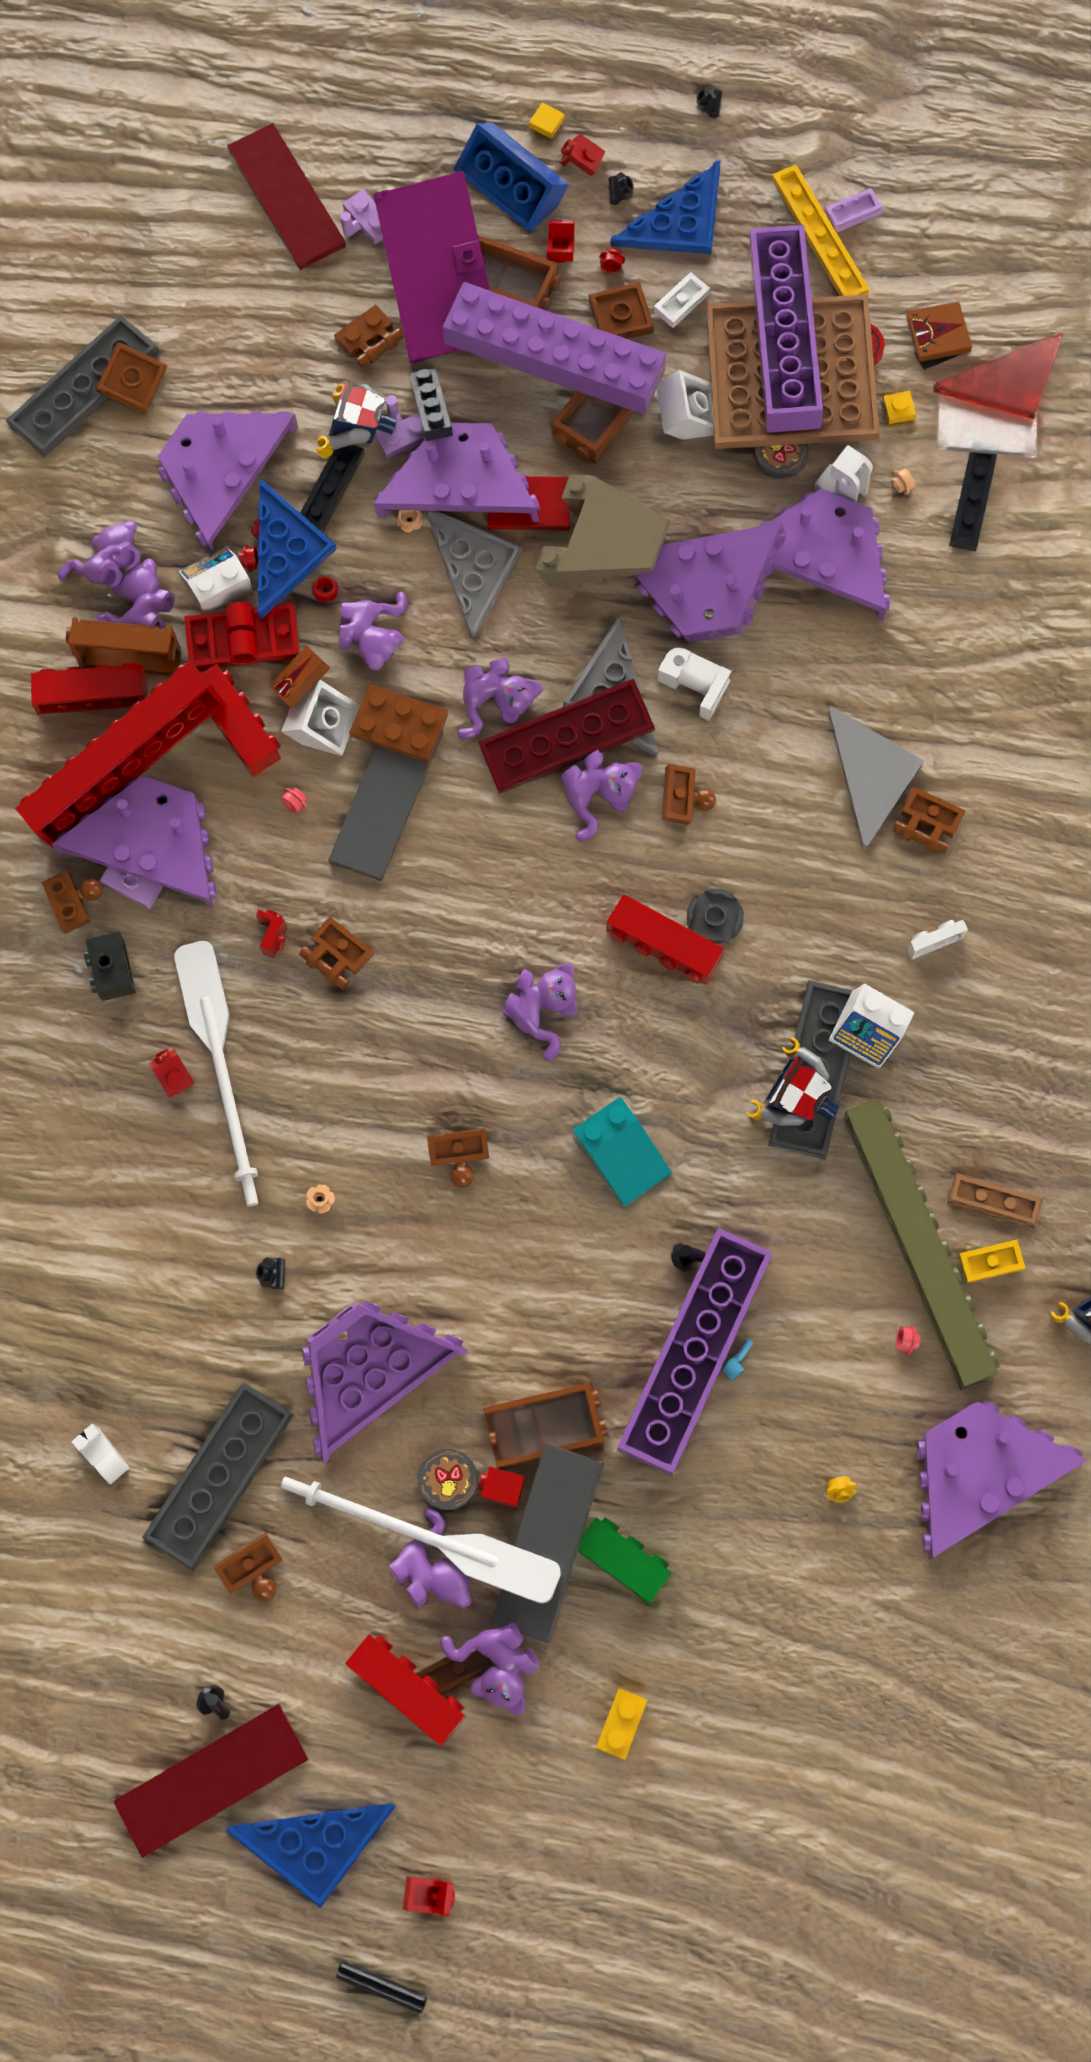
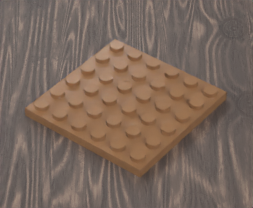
M868 295L812 298L823 406L821 429L766 433L755 302L707 304L715 449L879 440L880 431Z

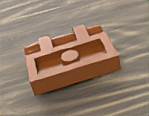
M375 304L335 333L334 337L335 341L351 358L358 353L362 354L356 358V362L363 368L368 363L373 364L379 359L378 356L387 349L392 350L396 347L397 342L404 337V334L399 328L392 333L388 332L393 328V323ZM377 339H380V341H379L377 344H375L373 347L369 346L370 344H372L373 342H375Z
M913 787L901 812V815L909 818L910 821L907 825L897 820L892 831L901 834L902 838L907 841L912 839L925 845V849L931 852L936 850L945 854L949 844L939 839L942 834L953 838L966 810ZM918 823L933 829L931 836L917 830Z
M329 917L311 937L318 947L312 951L305 946L299 952V955L306 960V964L310 968L319 970L326 976V981L331 985L336 984L342 990L350 982L342 975L343 972L348 969L356 975L374 955L372 949L332 917ZM327 953L338 961L333 967L323 960Z

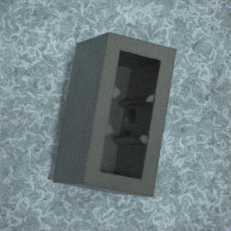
M118 931L86 939L87 950H83L87 967H92L93 976L89 977V982L93 994L97 993L102 1001L136 993L126 944L121 933Z

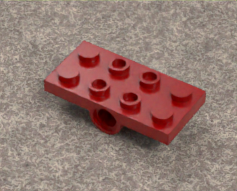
M247 602L231 603L225 607V611L184 616L188 662L191 661L198 670L209 669L215 664L219 667H229L293 659L300 653L294 603L278 604L262 619L258 616L257 607H253Z

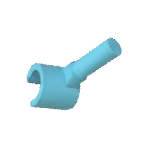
M749 1339L746 1340L739 1352L724 1366V1373L732 1381L745 1370L739 1362L753 1345V1342Z

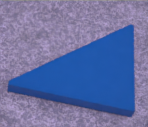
M715 161L712 167L703 173L697 174L686 182L679 191L674 194L671 193L656 204V207L645 215L642 214L617 236L613 235L610 239V246L712 254L721 161Z
M263 480L259 482L257 613L261 619L337 550L334 542Z
M388 1803L229 1826L225 1831L321 1908L396 1805Z

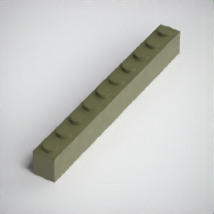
M877 1098L846 1110L843 1118L960 1390L993 1378L998 1374L996 1369L999 1367L998 1359L994 1351H989L984 1341L987 1339L986 1331L981 1322L976 1323L972 1313L975 1311L973 1301L968 1294L964 1295L960 1286V1284H963L962 1276L958 1268H953L948 1258L951 1256L949 1246L944 1239L940 1240L936 1229H939L938 1221L934 1213H929L924 1203L927 1201L925 1191L921 1185H916L913 1175H915L914 1166L910 1158L905 1159L901 1150L904 1147L903 1141L898 1131L893 1132L890 1125L892 1117L887 1105H882L880 1099Z

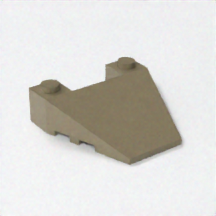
M570 474L562 499L575 516H579L568 547H543L535 570L549 587L574 589L581 587V583L590 581L601 583L605 582V578L618 575L620 578L653 571L670 521L595 476Z

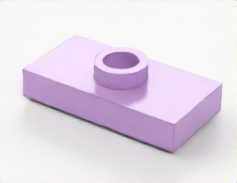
M872 188L826 206L823 211L836 233L882 215L883 207Z
M110 867L107 868L100 879L102 885L149 910L164 887Z

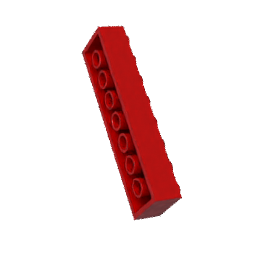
M191 661L180 665L164 683L157 684L152 689L151 694L144 700L133 704L125 716L112 722L105 733L99 738L92 739L86 745V749L79 755L68 759L60 771L55 775L47 777L43 781L42 786L34 793L23 797L20 804L15 808L34 833L54 849L52 844L62 832L70 831L78 825L79 820L83 816L94 813L107 798L115 797L123 791L124 786L129 781L137 779L225 704L224 700Z

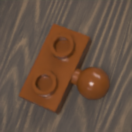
M668 764L665 767L661 820L689 825L692 822L693 803L702 811H708L714 807L716 796L713 791L703 788L694 792L696 769Z
M65 870L41 882L62 932L67 934L91 922L82 900L94 901L101 897L103 886L99 880L88 878L82 882L80 889L77 890L71 873Z
M485 1128L427 1136L431 1166L455 1163V1167L451 1171V1180L457 1187L464 1188L473 1182L474 1172L467 1165L466 1161L489 1158Z
M265 1532L215 1564L214 1569L230 1594L252 1580L253 1595L258 1600L267 1601L275 1595L277 1587L272 1578L263 1576L262 1573L283 1561Z

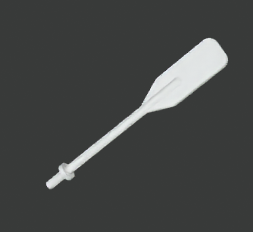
M198 941L179 947L175 952L174 959L189 1024L212 1053L239 1169L234 1173L235 1181L242 1182L247 1207H252L259 1204L253 1178L258 1176L256 1168H250L223 1053L230 1014L214 948L207 941Z
M284 1477L282 1480V1489L306 1497V1504L309 1506H314L316 1502L437 1547L465 1576L533 1602L543 1604L550 1601L561 1577V1570L556 1562L483 1534L441 1536L322 1491V1484L314 1481L309 1486L288 1477Z

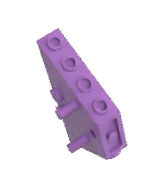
M254 411L249 414H236L234 412H223L222 414L197 412L195 414H186L159 453L158 459L161 467L157 468L162 480L164 483L170 482L173 487L170 489L173 499L177 505L183 504L185 510L182 513L189 526L195 525L198 530L195 532L197 540L202 547L207 545L211 554L215 550L213 545L214 539L286 433L297 430L298 424L295 413L280 411L263 414Z
M451 423L453 436L426 441L424 437L421 445L417 450L410 453L405 465L401 470L394 473L391 482L384 491L382 490L378 493L373 503L378 518H385L390 510L529 513L533 522H539L537 511L541 510L534 494L530 496L527 491L529 485L524 474L519 475L516 471L518 464L513 453L508 454L506 452L507 443L502 432L496 433L493 425L487 423Z
M820 488L814 493L809 492L805 494L799 503L792 508L790 506L784 508L772 521H765L759 525L765 526L782 523L786 540L782 549H777L774 557L776 559L774 569L876 610L877 619L883 621L885 612L890 609L889 595L884 594L883 585H886L885 568L880 569L879 560L883 559L882 544H877L876 535H879L878 518L873 519L872 508Z
M775 523L664 544L661 547L654 570L634 575L639 581L635 585L645 598L648 595L653 598L655 603L652 604V607L661 618L665 615L672 623L668 627L678 639L683 636L690 643L743 633L745 626H749L753 620L754 610L752 609L756 600L760 601L763 596L765 578L767 574L771 575L776 563L774 557L777 549H782L785 543L786 533L782 523ZM707 611H713L714 617L707 620L704 618V614Z
M145 776L129 781L124 786L123 791L115 797L107 798L98 810L83 816L79 820L78 825L70 831L62 832L52 844L60 855L64 856L70 853L201 899L210 908H213L212 899L217 898L214 881L210 882L209 872H213L211 855H206L205 846L210 844L207 829H202L201 820L206 819L203 802L198 803L194 793ZM157 801L163 802L165 804L160 805L157 803Z
M364 1300L363 1305L357 1302L352 1303L307 1338V1347L302 1348L304 1365H310L311 1377L306 1378L308 1396L313 1395L314 1407L309 1408L311 1425H317L318 1437L313 1438L315 1456L320 1455L322 1462H327L329 1454L459 1353L463 1355L469 1350L462 1346L463 1340L447 1334L445 1338L435 1335V1328L423 1323H419L418 1327L408 1324V1317L392 1311L390 1316L379 1312L381 1306ZM346 1330L347 1338L338 1340L337 1337Z
M976 1401L926 1432L922 1436V1441L917 1442L918 1459L923 1460L924 1472H919L920 1490H925L926 1503H921L922 1522L927 1521L928 1534H923L924 1553H929V1560L1088 1460L1082 1458V1453L1076 1448L1065 1445L1063 1448L1054 1443V1437L1041 1430H1037L1035 1433L1026 1428L1027 1423L1013 1415L1007 1418L998 1413L999 1408L987 1401L979 1403ZM960 1427L964 1428L967 1432L964 1439H959L955 1434V1431Z

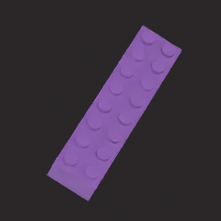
M804 225L750 229V259L766 433L821 429L823 406Z
M463 282L443 325L444 343L446 345L643 415L646 414L665 371L666 353L466 282Z
M720 1228L717 1229L619 1442L618 1452L673 1477L771 1260L772 1252Z

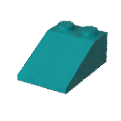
M621 1096L572 1130L573 1139L624 1208L672 1174L639 1120Z

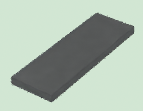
M120 315L6 419L7 425L45 458L109 399L96 392V387L117 342L152 358L159 353L158 346Z
M443 729L429 763L376 746L328 859L329 863L379 881L383 880L442 738Z
M809 980L795 1038L798 1040L801 1048L805 1047L822 1059L829 1074L828 1082L833 1086L827 1098L839 1105L851 1053L830 1042L829 1038L853 990ZM817 1113L813 1121H804L800 1126H779L773 1124L768 1146L826 1160L837 1113L832 1120H828Z
M243 1382L142 1538L194 1571L294 1414Z
M545 1444L514 1546L556 1562L561 1570V1577L552 1599L543 1604L501 1589L491 1623L501 1627L515 1623L523 1635L544 1643L551 1642L603 1469V1462Z

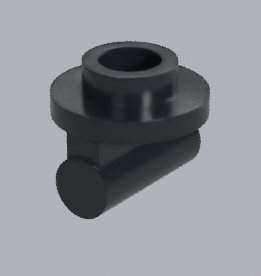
M712 85L701 89L696 99L698 110L708 113L711 118H718L722 91L717 90Z
M620 172L615 176L609 177L610 204L618 205L620 201L632 197L634 184L629 176Z
M678 1243L673 1246L671 1260L677 1269H680L682 1272H688L692 1269V1263L696 1261L702 1262L706 1254L695 1247Z
M266 1257L258 1265L256 1276L262 1287L284 1289V1258Z
M212 1685L200 1692L196 1708L201 1714L207 1715L214 1712L221 1720L227 1719L230 1715V1710L222 1702L224 1690L220 1686Z

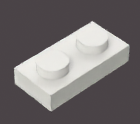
M690 272L654 306V313L674 328L710 294V288Z
M950 920L938 926V930L929 934L927 931H922L911 938L912 940L907 951L911 959H915L962 940L968 931L964 920L956 923Z

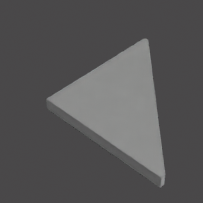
M426 510V515L471 637L476 639L520 557L522 547L442 512Z
M619 618L615 620L563 702V707L633 678L642 696ZM652 732L628 742L654 757L658 754Z
M831 706L828 715L831 719L838 754H840L847 789L850 793L856 824L862 840V847L867 850L923 765L924 760Z

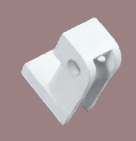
M847 445L834 464H829L814 485V489L819 490L822 488L857 502L858 494L865 497L868 493L873 465L866 456Z
M674 648L667 653L658 669V682L675 690L681 684L705 695L700 705L699 717L710 721L730 684V679L728 678L732 671L686 649Z

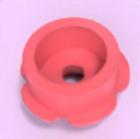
M286 788L284 790L286 793L280 799L288 810L297 814L301 809H306V796L299 789L294 788L291 790Z
M912 1325L910 1327L901 1326L896 1335L895 1346L897 1350L904 1351L905 1355H910L912 1350L916 1351L919 1347L920 1334L916 1332V1328Z

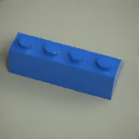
M494 123L476 124L453 169L456 172L464 171L465 178L471 185L528 231L536 228L557 208L569 186V183Z

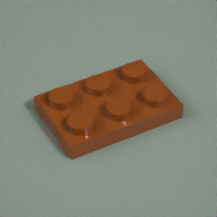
M369 684L349 734L352 738L429 763L449 714L446 709Z

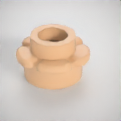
M905 468L899 472L897 470L894 471L895 477L891 479L894 489L899 494L903 492L905 495H908L910 490L915 488V482L911 474Z
M400 510L396 517V523L398 526H401V530L404 532H412L414 529L418 530L422 526L423 521L421 518L423 515L419 510Z
M318 1185L316 1188L312 1187L307 1191L306 1205L309 1210L320 1214L330 1210V1207L334 1204L335 1197L333 1192L329 1191V1187ZM321 1196L323 1199L322 1201H317V1198Z

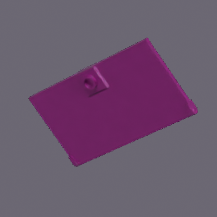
M464 171L374 193L373 198L376 204L404 332L409 363H417L461 351L446 345L443 335V325L463 282L490 291Z

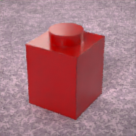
M489 1467L488 1474L482 1472L477 1490L482 1491L481 1497L484 1500L517 1509L526 1479L525 1476Z

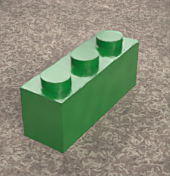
M595 1517L582 1536L578 1552L650 1605L671 1574V1571L667 1569L670 1564L655 1553L651 1558L642 1551L644 1545L631 1535L627 1539L617 1533L619 1526L608 1518L604 1517L601 1521Z

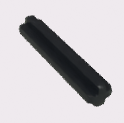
M342 1961L337 1969L336 1978L417 2013H422L425 2008L427 1996L345 1961Z

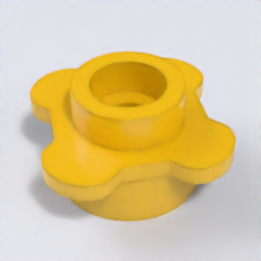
M850 1477L834 1478L827 1483L828 1489L826 1491L829 1495L826 1498L828 1501H835L837 1503L846 1502L856 1494L855 1488L857 1485L851 1482Z

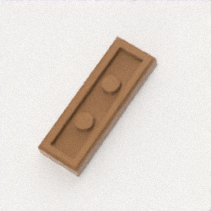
M956 1173L947 1203L1034 1228L1043 1198Z

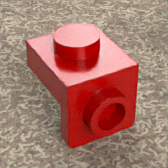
M580 133L573 140L568 139L561 149L563 155L559 163L565 166L567 163L572 162L592 176L597 172L606 151Z
M549 220L547 260L556 263L573 262L575 222Z
M258 910L256 914L258 922L268 926L260 948L263 955L274 958L277 951L281 952L286 943L287 936L285 933L287 926L281 914L272 910H267L266 912Z
M175 1049L160 1051L153 1056L154 1061L149 1063L169 1098L195 1084Z
M406 1876L402 1910L432 1913L441 1916L450 1915V1909L455 1902L453 1883L439 1879Z

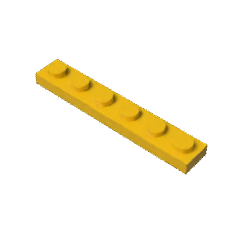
M795 164L772 175V182L796 223L804 225L805 238L838 295H869L870 289L798 166Z

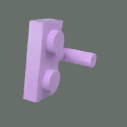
M364 189L342 203L345 212L341 213L340 218L343 234L346 237H350L359 230H362L374 245L383 240L376 204Z
M389 395L386 398L388 416L397 419L393 434L382 431L375 433V439L386 459L421 445L425 437L419 413L403 420L398 411L397 398L393 395Z

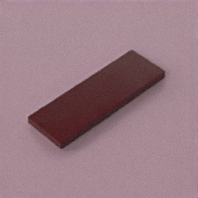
M273 123L227 145L230 155L300 270L347 247L345 239Z
M633 678L480 740L478 744L498 793L501 794L580 762L596 750L602 753L655 731V727Z
M277 1704L113 1802L141 1858H144L305 1763L309 1758L281 1705Z

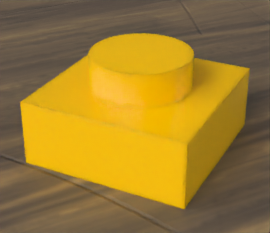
M910 391L883 396L882 402L889 425L915 420L916 412Z

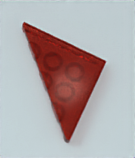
M1055 334L938 381L934 384L933 392L1034 420L1063 334Z

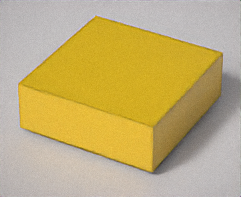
M542 103L529 121V128L552 139L565 120V114Z

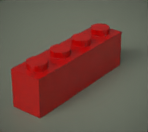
M127 662L122 666L101 664L94 668L85 669L69 667L67 670L59 671L42 669L39 672L31 673V704L37 715L129 708L148 696L147 674L142 664Z
M217 664L201 673L225 702L210 718L252 777L281 760L278 749L281 748L279 742L272 733L267 735L263 728L266 725L257 712L252 714L248 706L251 704L242 691L237 693L233 685L236 683L227 670L222 672Z
M625 894L622 895L606 922V931L609 932V936L620 943L625 941L633 945L634 950L646 957L651 955L659 959V963L669 970H674L675 968L685 973V978L696 984L701 982L707 985L723 958L724 947Z
M368 1634L345 1662V1665L440 1747H443L466 1719V1716L462 1713L465 1707L451 1695L446 1700L437 1691L440 1689V1686L428 1675L422 1679L413 1672L417 1666L404 1655L398 1659L392 1654L390 1650L393 1646L381 1635H378L375 1639Z

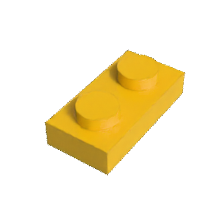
M1018 1240L967 1251L958 1255L966 1284L1022 1271L1026 1268Z
M618 1688L596 1748L625 1760L648 1700Z

